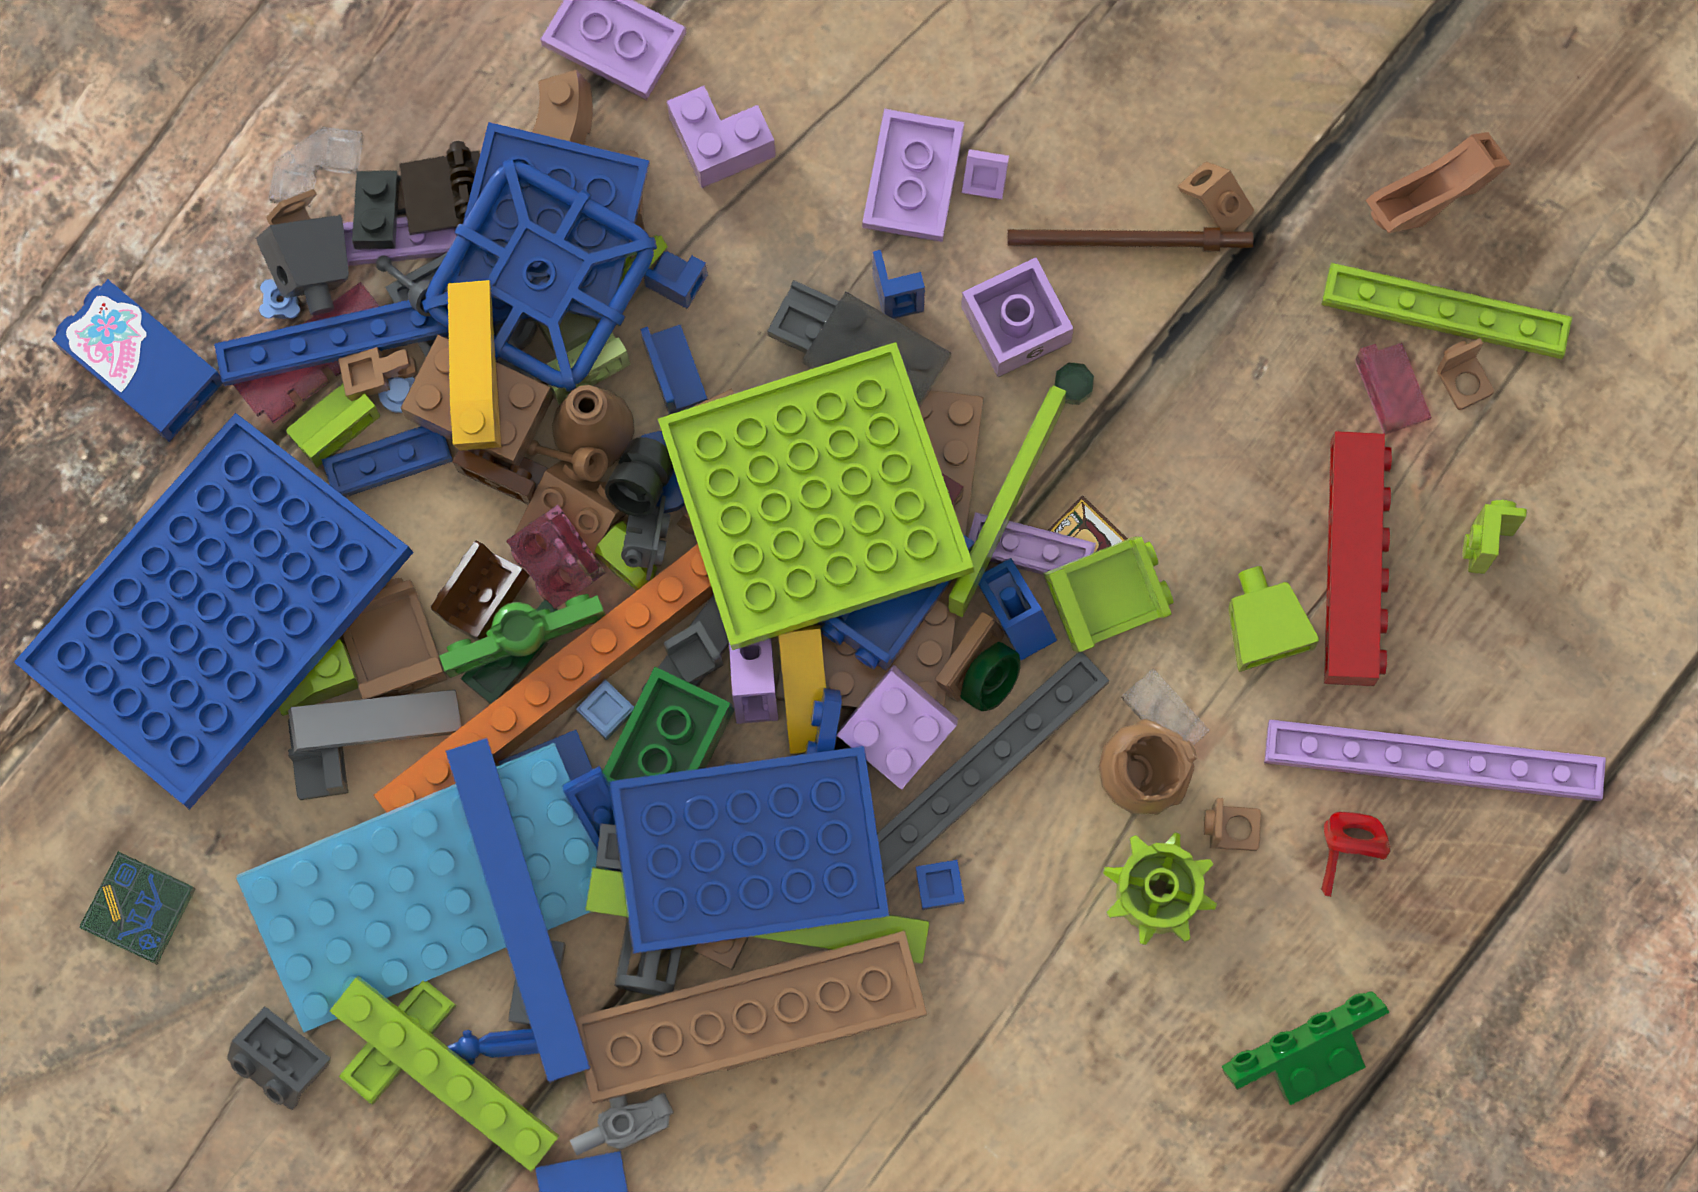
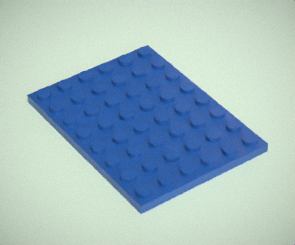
M235 412L19 655L14 663L190 810L414 552L408 545Z

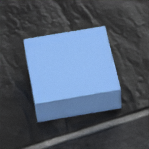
M605 679L576 710L607 740L630 717L634 706Z

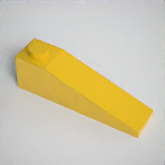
M490 280L448 283L452 442L458 450L501 447L491 283Z

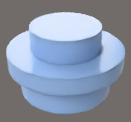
M388 378L390 390L378 393L382 405L391 412L403 413L401 406L415 378Z

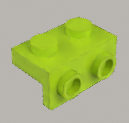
M1508 500L1491 501V505H1484L1472 523L1470 534H1465L1462 557L1463 559H1469L1468 572L1486 573L1498 556L1500 535L1513 536L1526 519L1527 509L1517 508L1515 502Z

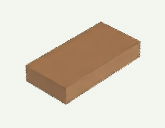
M981 612L935 679L941 689L946 691V695L957 702L961 699L960 695L964 678L972 662L984 650L997 642H1001L1004 637V633L995 619L984 612Z

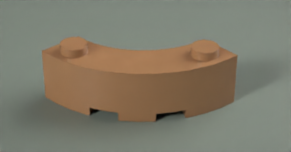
M577 70L539 80V110L532 133L584 145L587 134L591 132L593 117V99L590 83Z

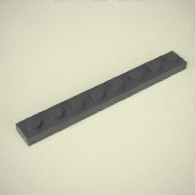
M1078 652L877 833L885 885L1109 684V679L1083 652Z

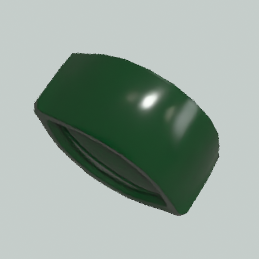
M997 642L984 650L967 670L960 695L961 699L982 712L999 706L1010 694L1018 679L1020 672L1019 654L1002 642Z

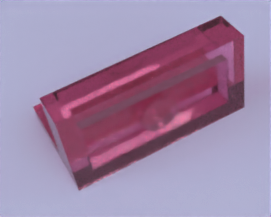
M1402 343L1378 350L1376 344L1359 350L1355 362L1385 435L1431 419L1427 404Z

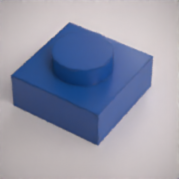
M958 860L916 866L922 910L964 904L965 900Z

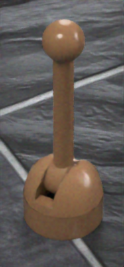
M532 440L526 452L530 456L541 454L570 462L573 465L574 474L581 479L592 482L600 480L608 466L606 453L594 447L579 448L572 455L540 446L538 441Z

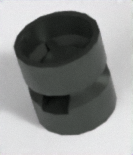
M637 437L629 442L618 462L619 465L616 466L605 485V495L609 502L618 510L636 517L647 516L652 513L663 493V487L668 484L674 473L669 452L665 445L654 439Z

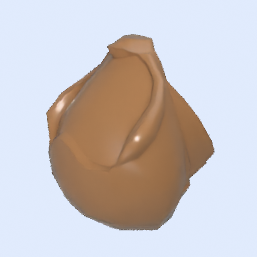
M1143 719L1134 725L1120 728L1103 746L1099 762L1102 787L1114 804L1131 814L1158 815L1170 806L1178 805L1183 801L1194 772V761L1197 759L1196 750L1190 741H1185L1181 735L1148 719Z

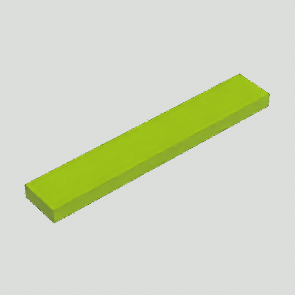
M1335 263L1330 264L1321 303L1323 306L1474 340L1481 338L1483 342L1562 359L1565 355L1572 321L1571 316Z
M1054 385L1050 387L970 552L975 572L958 577L949 595V612L960 617L964 616L1064 408L1066 390Z

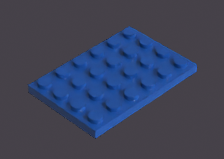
M864 746L609 782L633 954L889 916Z

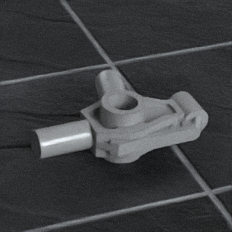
M665 1093L659 1094L643 1103L628 1105L626 1095L610 1099L611 1108L598 1115L597 1123L599 1126L571 1139L570 1142L576 1155H580L605 1142L608 1146L622 1150L668 1128L669 1117L674 1112Z

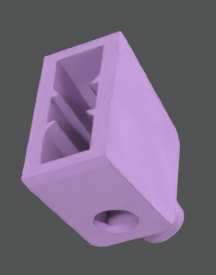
M771 638L733 651L729 643L732 696L736 723L777 721L778 710Z

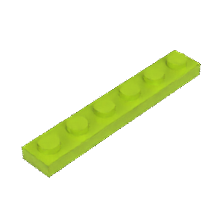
M359 976L352 981L329 1011L529 1171L532 1172L558 1139L559 1135Z

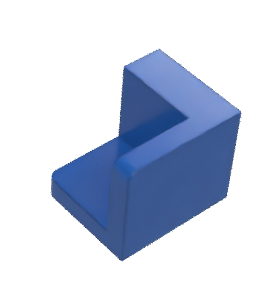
M666 251L662 254L653 270L648 268L643 278L647 288L688 309L707 278L708 273L704 261L691 255L687 262Z

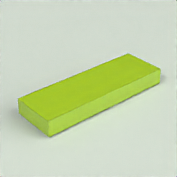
M423 980L412 989L398 1006V1008L432 1035L456 1007L452 1001L433 985ZM367 1042L339 1077L373 1105L400 1074L402 1069Z

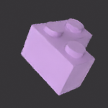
M705 86L667 101L669 118L701 188L776 157L774 138L758 105L720 121Z

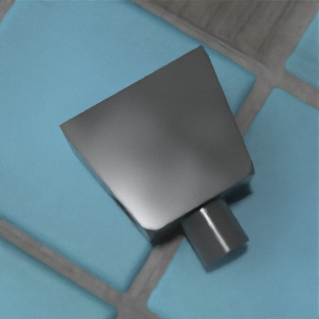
M341 215L270 225L256 237L257 244L276 286L284 298L305 295L311 316L322 315L334 310L330 291L338 288L348 280L349 276Z

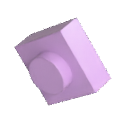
M969 149L962 193L1002 199L1009 156Z

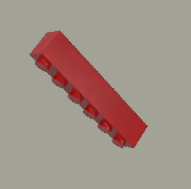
M1335 431L1330 442L1324 684L1375 686L1379 680V675H1385L1387 670V650L1380 649V634H1386L1388 628V609L1381 608V593H1387L1389 587V568H1382V552H1388L1390 545V528L1383 527V512H1389L1391 504V488L1384 487V472H1390L1392 448L1385 447V434Z

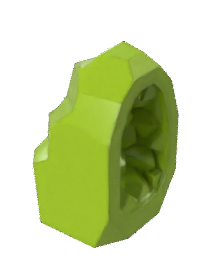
M621 521L598 543L594 552L596 557L607 568L637 591L649 582L646 580L647 568L639 566L635 568L629 567L622 559L621 552L627 525ZM655 564L653 565L650 580L656 575L657 567Z

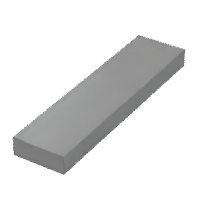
M456 690L291 707L288 710L294 752L450 735L461 727Z

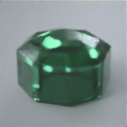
M1068 362L1056 371L1054 386L1066 390L1065 403L1080 405L1092 395L1094 375L1085 364Z

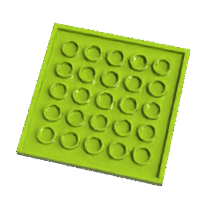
M896 342L658 418L732 651L975 572Z

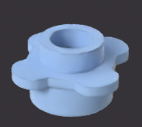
M272 279L262 282L260 290L263 293V304L259 307V311L264 318L293 319L299 315L300 307L298 306L299 300L297 296L284 298L282 302H277V297L282 295L276 283Z

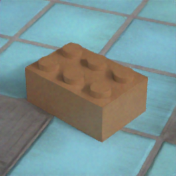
M437 335L401 406V410L406 419L452 440L449 339ZM496 362L501 447L481 450L493 455L496 458L495 461L507 467H510L511 464L519 467L553 400V395L549 386Z

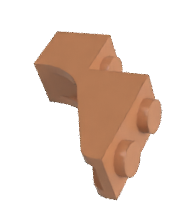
M1489 132L1472 134L1440 159L1379 189L1365 201L1372 209L1371 216L1375 223L1388 233L1422 227L1458 197L1476 194L1508 168L1511 163Z

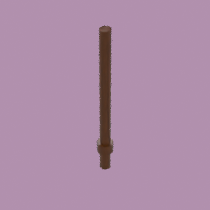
M1203 227V231L1008 229L1007 246L1203 247V252H1220V248H1253V232L1220 231V227Z

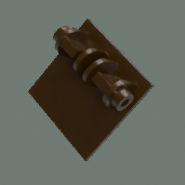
M455 141L449 145L446 156L399 163L409 235L457 228L459 224L463 225L480 157L479 150L471 152L463 141Z

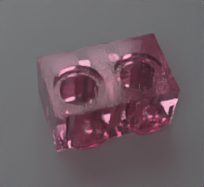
M556 505L506 540L511 547L514 560L528 571L535 581V587L539 595L544 600H547L554 609L606 573L559 505ZM536 534L545 540L547 549H543L537 544ZM560 569L565 570L569 574L571 584L562 579Z

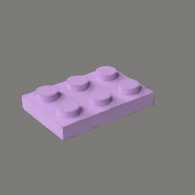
M564 0L540 40L542 46L647 100L685 36L686 29L684 26L634 0Z
M884 109L862 228L943 242L964 122Z

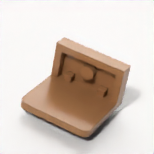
M561 460L545 471L514 533V539L518 544L570 576L580 579L587 574L596 557L594 551L598 543L606 536L611 525L624 517L626 513L618 510L609 502L605 495V485L607 482H592L581 479L574 474L573 465L570 462Z

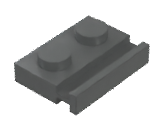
M793 280L787 296L784 297L767 333L769 337L829 364L849 356L859 336V332L867 320V313Z

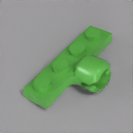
M582 594L565 602V608L552 613L549 609L537 611L526 603H509L500 608L494 616L492 629L486 632V638L473 643L470 639L457 641L447 647L448 652L439 655L444 671L452 678L510 655L518 657L530 655L538 650L544 642L596 623L606 615L598 595L590 598L589 594Z

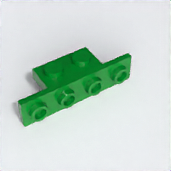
M1373 991L1353 995L1347 999L1345 1004L1329 1012L1318 1013L1312 1016L1307 1023L1291 1031L1280 1032L1274 1035L1269 1042L1253 1050H1246L1236 1054L1230 1062L1222 1065V1070L1237 1090L1273 1072L1284 1099L1291 1106L1366 1068L1352 1032L1389 1014V1010Z

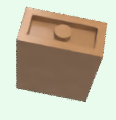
M402 578L389 580L342 634L359 682L358 687L363 700L407 695L448 680L415 586L411 580L403 581Z

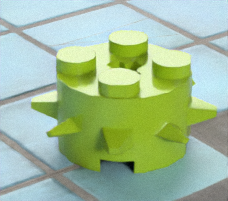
M1174 832L1166 844L1155 843L1151 846H1148L1136 835L1130 837L1132 855L1128 858L1124 867H1105L1103 872L1104 875L1117 884V901L1106 913L1109 918L1125 917L1131 925L1139 928V940L1143 945H1146L1155 933L1165 934L1173 932L1184 942L1190 940L1188 921L1191 920L1196 910H1215L1217 906L1216 902L1204 894L1205 881L1203 876L1213 866L1211 859L1194 861L1191 854L1181 848L1179 833ZM1158 880H1162L1167 883L1165 889L1170 890L1171 893L1164 894L1162 898L1153 895L1154 890H1151L1149 885L1155 886Z

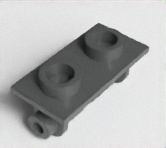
M663 495L660 505L655 506L651 514L638 517L628 514L626 535L621 552V557L627 566L647 568L646 580L650 581L653 565H662L667 541L659 540V537L666 539L671 514L663 513L666 496Z

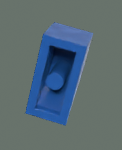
M1011 558L984 572L979 582V587L1014 650L1019 654L1020 660L1058 641L1042 608Z

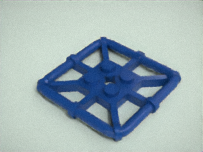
M513 159L503 161V166L499 167L490 177L463 225L459 224L454 233L457 237L432 278L425 295L426 299L422 301L426 313L429 312L431 317L438 323L448 328V293H443L470 245H476L499 259L487 278L491 283V296L512 307L497 336L494 335L495 359L502 358L548 385L571 391L577 388L576 385L581 383L589 374L615 326H621L625 316L623 312L651 265L654 256L653 250L657 249L654 237H649L648 233L640 226L593 201L591 194L584 190L577 192L531 165L514 162ZM519 179L570 206L555 234L530 221ZM508 182L519 224L504 248L478 232ZM583 213L632 242L587 253L566 240ZM636 255L609 305L580 290L593 266ZM542 264L547 265V274L550 276L547 283L541 281L538 285L532 284L533 277L528 273L531 267L539 268ZM574 300L602 317L575 365L571 368L559 325ZM524 314L549 328L560 371L508 343Z

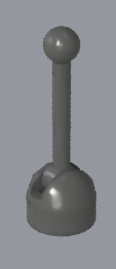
M379 256L375 262L376 268L382 272L387 271L409 289L408 300L413 309L423 316H431L429 312L426 313L424 311L423 304L421 303L422 300L426 299L425 295L431 281L424 279L414 283L392 265V261L388 256Z

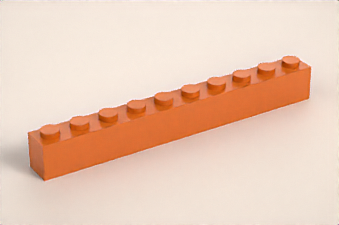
M698 544L375 793L373 796L386 813L456 784L446 754L447 750L487 738L495 764L497 765L498 761L509 756L599 686L605 679H608L707 602L714 593Z

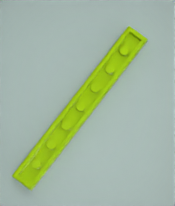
M592 867L585 907L586 911L628 917L621 871ZM889 914V916L750 937L834 950L905 931L913 962L923 964L929 921Z

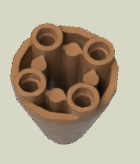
M591 385L579 386L572 390L556 409L552 422L554 442L561 452L573 455L576 450L582 447L601 449L608 458L607 468L611 467L615 461L621 458L629 442L633 439L635 431L633 415L625 401L610 390Z

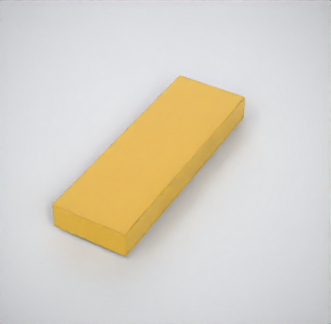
M820 625L807 626L779 635L790 754L806 752L807 742L815 741L817 726H811L814 700L822 701L823 690L826 688Z

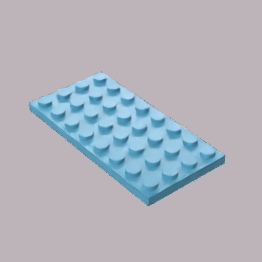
M555 743L497 766L547 930L592 912L586 911L585 907L592 867H596L598 851L563 792L562 785L570 782V778ZM456 784L240 873L236 877L303 1032L338 1019L329 1011L357 976L388 998L420 984L422 980L426 982L506 948Z

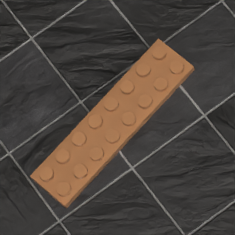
M903 931L575 1017L590 1065V1068L584 1070L591 1101L595 1104L925 1017L927 1012L906 933Z

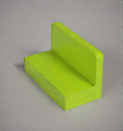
M342 383L290 425L286 431L315 467L318 468L323 464L321 459L333 456L381 416L376 406L366 394H363L357 400L350 401L346 397L344 384Z

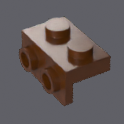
M476 540L463 555L459 565L445 586L439 591L437 598L431 606V610L454 629L477 641L487 637L486 632L492 629L494 616L499 609L513 602L530 575L523 568L494 554L483 543Z

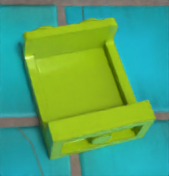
M1134 536L1043 573L1073 651L1080 653L1094 647V644L1157 618H1165L1172 615L1169 605L1173 604L1174 600L1166 581L1159 582L1154 566L1158 565L1159 562L1150 541L1144 543L1142 537Z

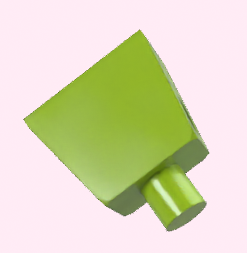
M1262 566L1253 567L1238 574L1244 595L1231 599L1229 616L1239 672L1305 653L1316 648L1319 642L1318 636L1288 582L1269 587Z

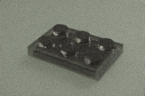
M845 291L803 357V364L813 369L896 342L920 408L951 359L952 353Z

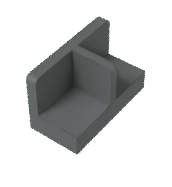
M288 719L291 749L288 750V755L293 761L297 797L300 800L348 793L343 746L294 752L290 719Z

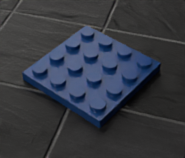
M488 122L463 224L490 177L499 167L503 166V161L513 159L514 162L531 165L577 192L584 190L591 194L593 201L633 223L636 222L650 166L649 160ZM519 179L530 221L555 234L570 206ZM508 182L478 232L504 248L519 224ZM583 213L566 240L587 253L631 242V240ZM471 244L449 283L486 281L499 258ZM627 257L593 266L580 290L609 305L620 286ZM542 264L539 268L531 267L528 273L533 277L532 284L538 285L541 281L546 283L549 281L550 276L547 274V265ZM574 300L567 311L598 320L602 317Z

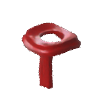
M1336 812L1325 822L1324 834L1329 854L1321 887L1324 895L1330 897L1332 895L1339 852L1365 855L1382 860L1387 859L1391 851L1384 826L1377 818L1359 813ZM1349 828L1363 829L1373 834L1374 838L1369 840L1355 839L1349 837L1343 831Z

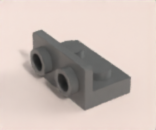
M264 1007L231 1041L227 1060L238 1075L243 1078H251L263 1088L264 1093L271 1101L279 1105L283 1104L290 1110H293L298 1105L301 1094L329 1066L331 1060L328 1055L267 1007Z

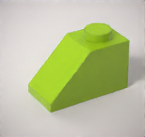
M341 639L335 642L281 704L279 710L282 716L289 714L288 710L291 707L314 705L359 688V682L347 647Z

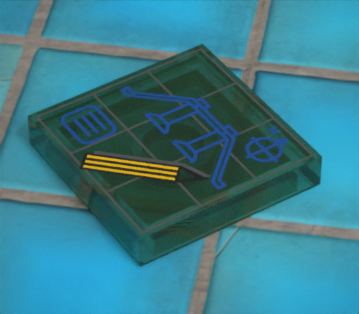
M118 851L79 928L157 965L196 888Z

